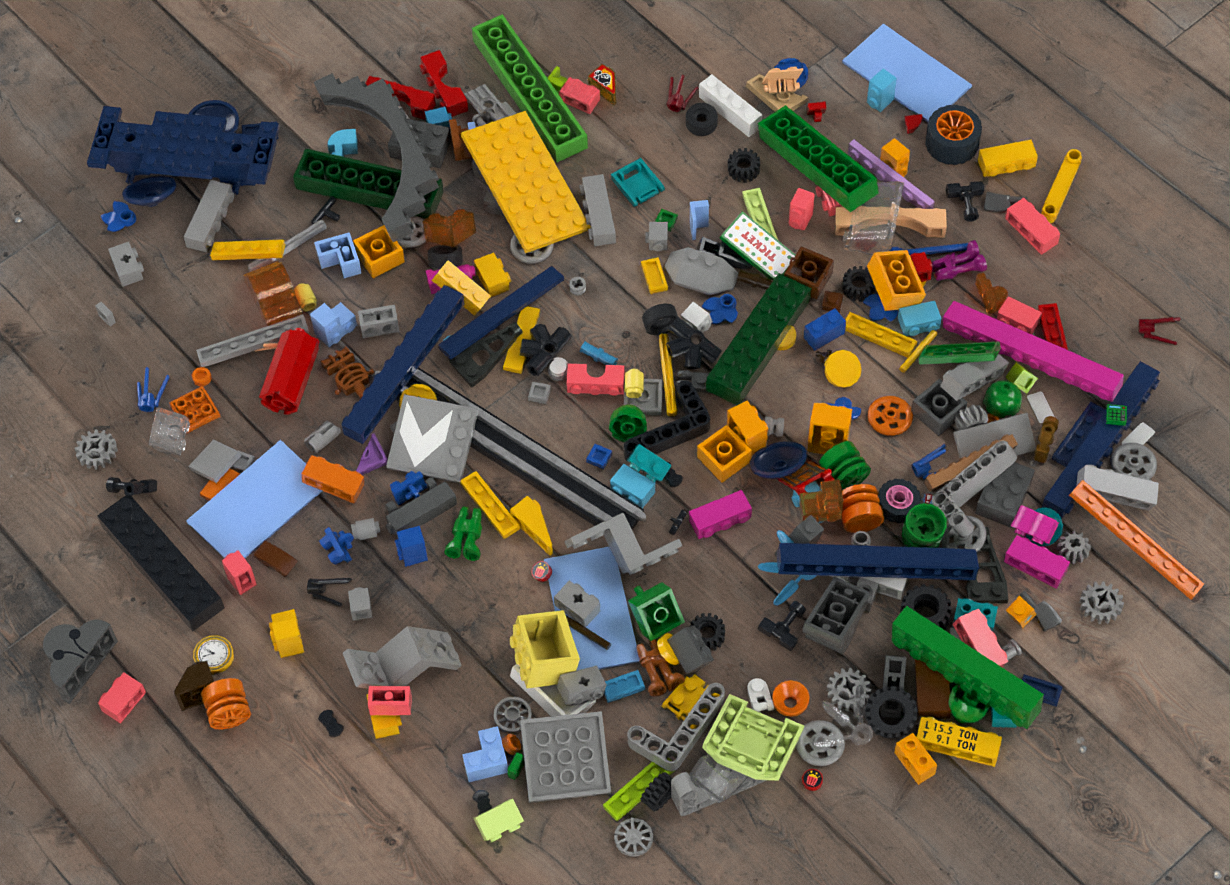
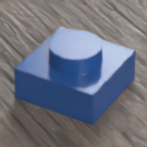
M594 444L586 458V462L604 469L612 456V450Z

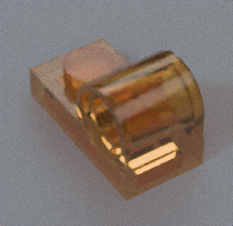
M984 272L977 274L975 285L988 314L999 311L1008 297V291L1002 286L992 287L990 279L986 278Z

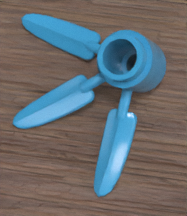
M777 530V536L781 543H794L787 534ZM766 562L758 565V568L762 571L778 573L777 562ZM799 575L795 581L791 580L777 595L773 604L780 605L792 596L799 588L798 582L802 578L811 580L817 575Z

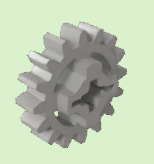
M95 429L94 434L88 431V436L81 435L82 441L76 442L78 447H75L76 457L78 461L80 460L82 466L86 464L88 469L94 466L95 470H97L99 465L105 468L106 462L111 464V458H116L115 452L118 451L117 443L110 433L106 434L105 430L99 433Z
M1102 581L1101 585L1094 582L1093 587L1087 585L1086 590L1082 591V597L1079 600V603H1081L1080 610H1086L1084 616L1090 615L1091 622L1098 619V624H1101L1102 620H1105L1108 624L1110 618L1115 621L1117 615H1121L1124 602H1122L1123 595H1117L1119 589L1113 590V584L1107 587L1104 581Z
M842 668L841 674L834 672V678H829L827 697L832 698V705L838 704L839 710L845 707L846 712H848L849 708L852 707L856 711L858 705L863 708L864 702L869 700L868 695L871 694V689L869 688L870 681H865L866 675L859 676L860 670L853 673L852 668H849L848 672H845Z

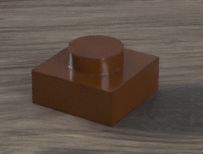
M825 291L822 310L831 311L836 309L840 313L844 294Z

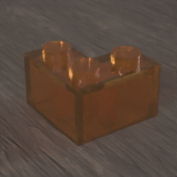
M458 209L448 217L434 213L422 221L425 238L428 242L455 247L476 233L474 213L465 209Z
M840 480L820 482L818 492L800 493L799 507L802 522L810 515L817 522H834L841 519L844 500Z

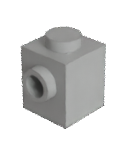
M649 222V232H646L645 242L649 243V250H667L668 222Z

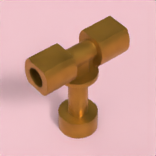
M1048 416L1043 421L1038 437L1040 443L1037 445L1034 454L1035 461L1042 463L1047 461L1050 451L1048 445L1053 443L1054 433L1059 425L1058 419L1053 416Z

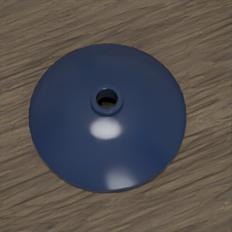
M220 100L205 101L196 105L189 112L192 115L226 118L225 132L236 133L238 130V113L227 102Z
M167 176L144 178L128 185L123 190L122 196L130 204L153 207L173 194L176 189V182L173 178Z
M784 441L773 443L761 448L752 456L750 467L754 474L762 478H783L795 473L803 466L807 460V452L803 445L796 442Z

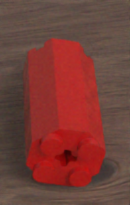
M298 327L294 330L290 329L283 332L279 339L259 395L261 404L273 412L278 413L279 410H283V414L290 415L298 411L319 351L320 343L317 338L307 334L304 329Z

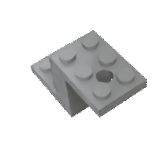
M624 513L564 541L567 548L573 546L576 549L588 543V538L593 541L604 535L622 574L628 572L629 575L644 569L642 566L644 564L648 567L661 561L660 556L662 555L666 558L679 552L677 548L682 546L680 539H677L644 555Z
M411 626L404 628L376 653L347 649L343 652L355 686L369 689V686H406L430 666L457 670L462 666L448 632Z

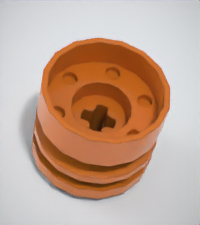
M870 484L853 485L845 488L837 495L839 509L842 512L843 527L847 532H868L876 529L884 522L882 508L879 505L880 499L875 486Z
M236 678L221 679L207 685L202 690L201 696L207 709L206 714L210 727L219 730L230 729L245 723L250 718L251 711L248 701L245 699L246 694L241 680Z

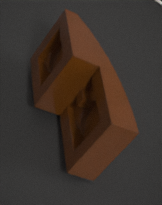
M264 541L253 555L254 558L266 567H272L285 578L298 562L294 557L267 541Z

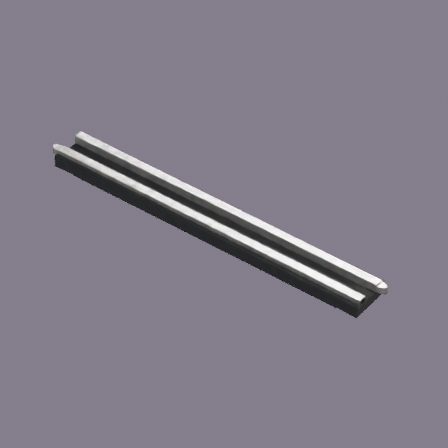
M421 368L417 369L396 398L399 401L402 392L406 388L412 387L411 385L424 384L432 389L438 401L477 408L479 411L470 447L594 526L621 513H624L631 529L635 527L639 520L646 521L643 508Z

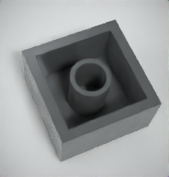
M940 378L913 400L911 410L920 421L938 436L955 423V415L967 407L965 399L961 398L956 401L940 387L943 382Z

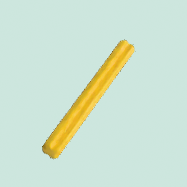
M660 334L659 347L667 415L671 417L677 415L672 361L666 343L669 342V335Z

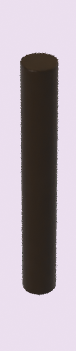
M566 615L569 627L606 650L611 647L610 642Z

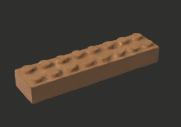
M1006 434L1000 439V441L1008 442L1012 449H1015L1018 445L1013 434ZM995 440L989 446H983L978 452L970 453L967 458L966 456L960 458L957 463L952 462L946 469L945 467L939 469L936 474H929L924 482L928 491L931 493L949 483L999 441Z

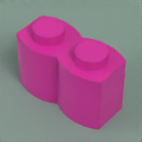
M1021 505L1011 527L1015 529L1014 533L1025 537L1027 534L1033 537L1032 541L1042 545L1043 542L1050 543L1059 522Z

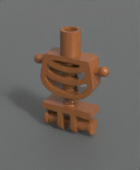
M344 346L340 351L336 350L335 356L329 354L327 359L320 361L329 376L337 372L335 375V382L338 388L335 390L336 395H340L343 392L346 396H349L356 392L359 398H362L363 392L366 389L365 385L370 383L368 375H373L374 370L370 369L366 372L361 363H352L355 361V357L352 352L350 353L347 346Z

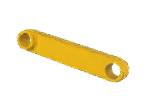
M1071 149L1066 154L1042 207L1041 214L1046 217L1049 223H1053L1056 220L1081 164L1082 155L1077 149Z

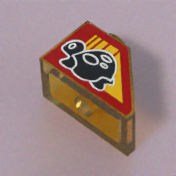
M601 64L588 75V85L595 86L600 90L601 97L615 105V72L610 67Z

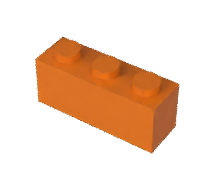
M311 455L301 473L302 483L355 504L364 487V476L359 472L349 471L342 465L332 464L320 456L315 457Z

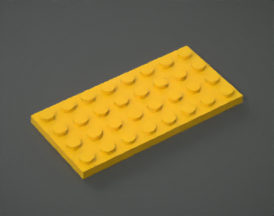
M526 111L462 132L461 137L525 253L584 233L590 229V224L587 225L586 217Z

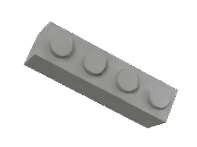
M604 175L582 177V185H579L580 195H584L585 198L582 200L583 209L587 210L588 213L585 214L587 225L590 224L591 229H588L589 239H593L594 246L616 243V233Z
M210 180L184 235L187 248L207 252L209 247L213 245L214 236L220 230L221 221L227 215L229 204L234 200L231 185Z
M998 354L995 361L959 364L955 369L948 370L943 375L944 380L940 387L957 401L1001 377L1009 362Z
M1085 465L1078 471L1077 485L1080 481L1084 480L1107 501L1148 511L1157 505L1159 483L1153 482L1149 478H1136L1132 474H1120L1111 469L1103 470L1095 465Z

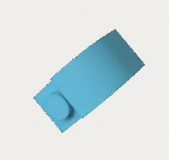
M344 129L332 134L327 144L329 154L342 157L347 154H358L356 129Z

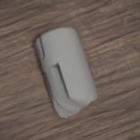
M326 420L305 438L304 443L311 452L315 451L314 454H317L341 433V429Z

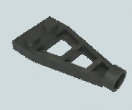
M513 321L506 328L475 342L451 360L448 359L449 363L471 387H474L491 372L523 331ZM497 339H501L504 345L497 352H494L489 347V344ZM480 350H486L490 355L489 359L484 365L479 366L472 359V355Z
M985 527L986 540L978 552H988L991 562L978 563V571L990 569L993 572L995 581L978 582L977 576L975 580H967V599L978 603H1008L1007 581L990 539V529Z

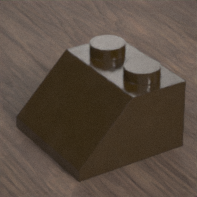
M207 660L195 662L192 666L187 667L176 686L174 694L181 711L204 704L201 692L207 685L214 682Z

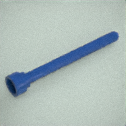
M968 243L905 250H908L909 255L922 252L928 255L966 251ZM890 247V251L903 250L899 247Z

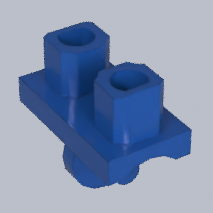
M410 471L406 474V480L402 483L395 481L390 484L392 494L398 505L412 497L416 499L419 497L418 493L427 488L423 474L420 471L417 473Z
M330 527L324 530L326 535L319 542L325 550H329L331 547L335 548L334 551L328 554L330 561L335 565L343 560L347 563L350 562L352 558L347 549L352 548L353 535L351 533L345 534L344 531H340L337 534V532H332Z

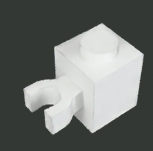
M694 302L681 314L683 321L702 333L707 331L713 322L710 314Z

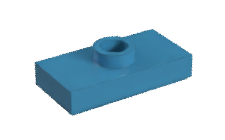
M636 670L605 681L607 685L604 696L607 703L645 690V685L639 671Z

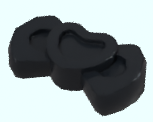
M671 466L664 479H666L670 487H677L681 484L683 477L676 474Z
M685 509L681 510L676 519L671 517L670 520L674 522L669 530L671 535H675L688 514Z
M324 710L319 715L318 721L323 724L330 737L340 736L344 726L338 724L336 719L333 718L334 712L332 710Z
M478 790L472 796V799L477 802V808L480 810L478 815L492 809L490 799L488 798L489 792L485 790Z

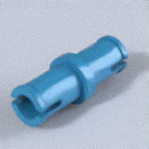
M586 341L581 346L580 352L592 357L593 361L601 362L605 365L617 364L618 358L604 352V349H598Z

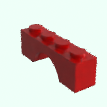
M437 50L421 56L420 71L422 75H426L427 84L433 88V94H435L436 100L439 99L440 107H446L447 114L451 113L452 117L467 112L468 103L461 88L449 87L441 81L448 73L447 63L441 51Z
M369 76L366 85L368 86L382 78ZM384 80L386 85L390 83L394 91L392 96L396 95L399 101L409 105L413 117L426 120L425 111L435 108V94L415 89L412 86L408 87L397 82Z

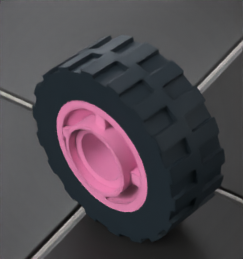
M894 479L882 485L878 497L885 519H888L890 522L904 523L909 510L915 505L920 504V492L915 485L911 484L912 482L905 481V479Z

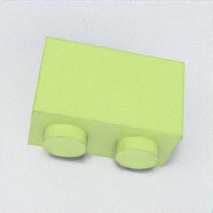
M509 799L473 818L484 841L490 839L491 842L501 838V833L506 830L513 832L521 827L520 823L524 821L513 799Z

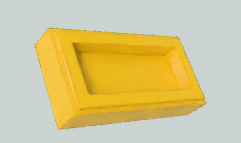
M659 257L641 261V267L650 294L667 291L668 285Z

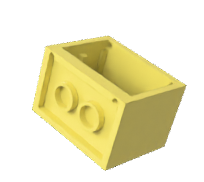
M564 610L517 616L516 624L513 625V635L510 637V646L515 650V662L520 666V677L525 682L526 688L557 685L560 675L577 670L580 658Z

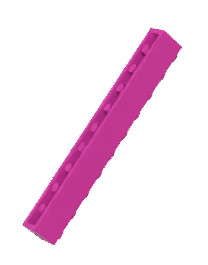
M956 301L952 302L943 316V328L947 331L954 332L965 339L977 343L1000 342L1001 349L999 354L1009 356L1017 362H1022L1033 369L1045 372L1051 377L1061 379L1067 384L1077 386L1083 391L1095 394L1103 400L1113 402L1123 386V374Z

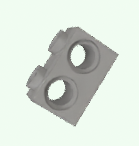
M395 305L358 311L363 338L400 332Z

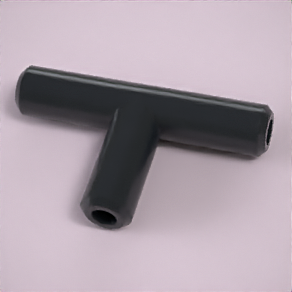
M331 196L311 220L312 224L322 220L324 216L335 221L340 219L339 214L330 210L337 201L335 197Z

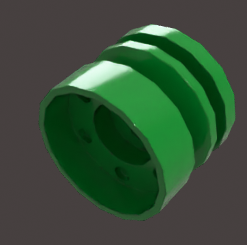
M851 441L841 442L833 446L819 461V466L826 470L831 469V476L835 479L831 483L838 492L847 487L861 484L871 472L870 466L863 457H860V452Z
M926 503L915 505L909 510L901 530V538L906 547L938 548L947 528V519L937 506Z

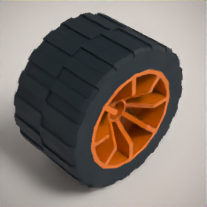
M946 105L938 108L929 118L925 142L927 151L937 161L948 165L963 164L970 161L979 149L982 133V123L979 116L965 106Z

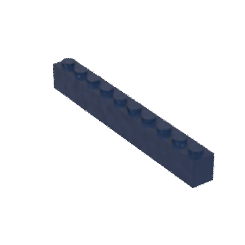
M446 285L435 293L433 301L427 304L422 316L416 319L414 327L405 334L403 342L395 348L392 357L385 361L383 369L375 375L370 387L364 390L359 402L357 401L353 405L351 413L344 417L341 424L344 435L364 444L464 306L462 293Z
M1141 361L1138 363L1113 402L1110 403L1112 405L1127 406L1126 426L1106 424L1105 410L1045 496L1042 508H1050L1056 511L1061 519L1065 514L1069 515L1071 513L1075 500L1069 494L1077 485L1078 471L1085 465H1095L1099 469L1102 468L1104 463L1102 461L1104 458H1109L1113 451L1112 446L1114 443L1117 445L1120 442L1123 430L1127 431L1132 424V417L1138 416L1142 408L1140 407L1141 404H1146L1151 396L1150 391L1152 389L1156 390L1158 387L1160 371Z
M779 543L777 551L778 574L975 580L979 569L976 549Z

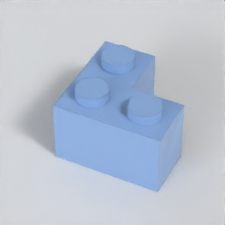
M350 232L314 242L321 269L339 264L344 278L361 274L360 262Z
M341 302L332 309L323 303L310 313L314 334L328 347L338 343L344 335L352 332L357 326L355 315Z
M498 726L478 731L482 750L462 754L468 782L508 773V764Z

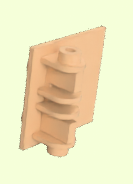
M803 68L771 69L761 83L764 85V92L777 93L778 91L780 93L781 84L783 92H786V88L787 92H795L800 88L799 82L796 81L803 72Z

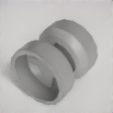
M765 416V422L768 426L767 436L775 434L777 437H783L784 418L772 419V417Z

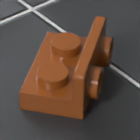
M450 119L449 124L455 161L472 159L473 157L461 137L462 132L467 131L468 128L461 129V125L457 126L456 119Z

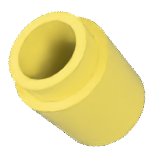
M303 283L297 285L293 294L299 307L305 312L315 309L317 299L310 285Z
M630 369L625 373L624 391L629 398L641 397L644 390V374L638 369Z

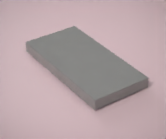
M1028 413L953 432L959 458L964 456L967 458L970 453L978 452L983 446H989L995 440L1000 441L1006 434H1013L1018 445L1013 449L1017 455L1036 450Z

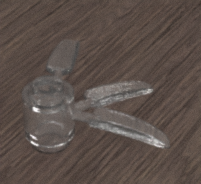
M861 685L856 687L854 696V716L858 718L859 723L856 726L849 722L850 718L833 704L827 701L822 703L825 711L843 727L848 725L852 731L848 736L838 733L818 738L813 741L814 746L831 747L842 745L845 743L844 740L851 739L857 746H864L870 742L873 737V730L869 725L862 723V718L866 715L865 696ZM858 732H861V733L864 734V738H863V739H861V738L858 737V735H857Z

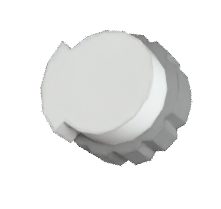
M553 358L554 361L551 362L548 368L549 377L554 381H562L567 378L568 362L563 358Z

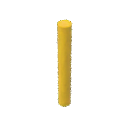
M935 330L930 331L900 366L899 370L902 373L909 369L921 355L925 346L929 345L938 335Z

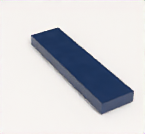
M1090 401L1051 459L1066 467L1101 418L1105 409Z

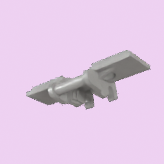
M485 84L464 93L466 99L478 112L472 118V121L478 124V126L485 125L484 121L492 122L517 114L507 102L501 103ZM490 103V104H492L493 106L490 107V108H487V107L484 106V104Z

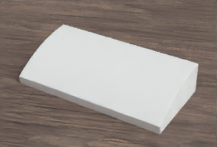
M519 664L512 667L510 677L551 717L586 713L596 703V700L591 699L583 701L578 705L566 706L557 685L526 688L525 682L520 677Z

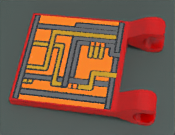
M811 460L805 462L795 473L783 478H777L778 481L796 491L801 498L808 495L804 488L811 482L821 477L826 483L835 480L831 476V469L826 470Z

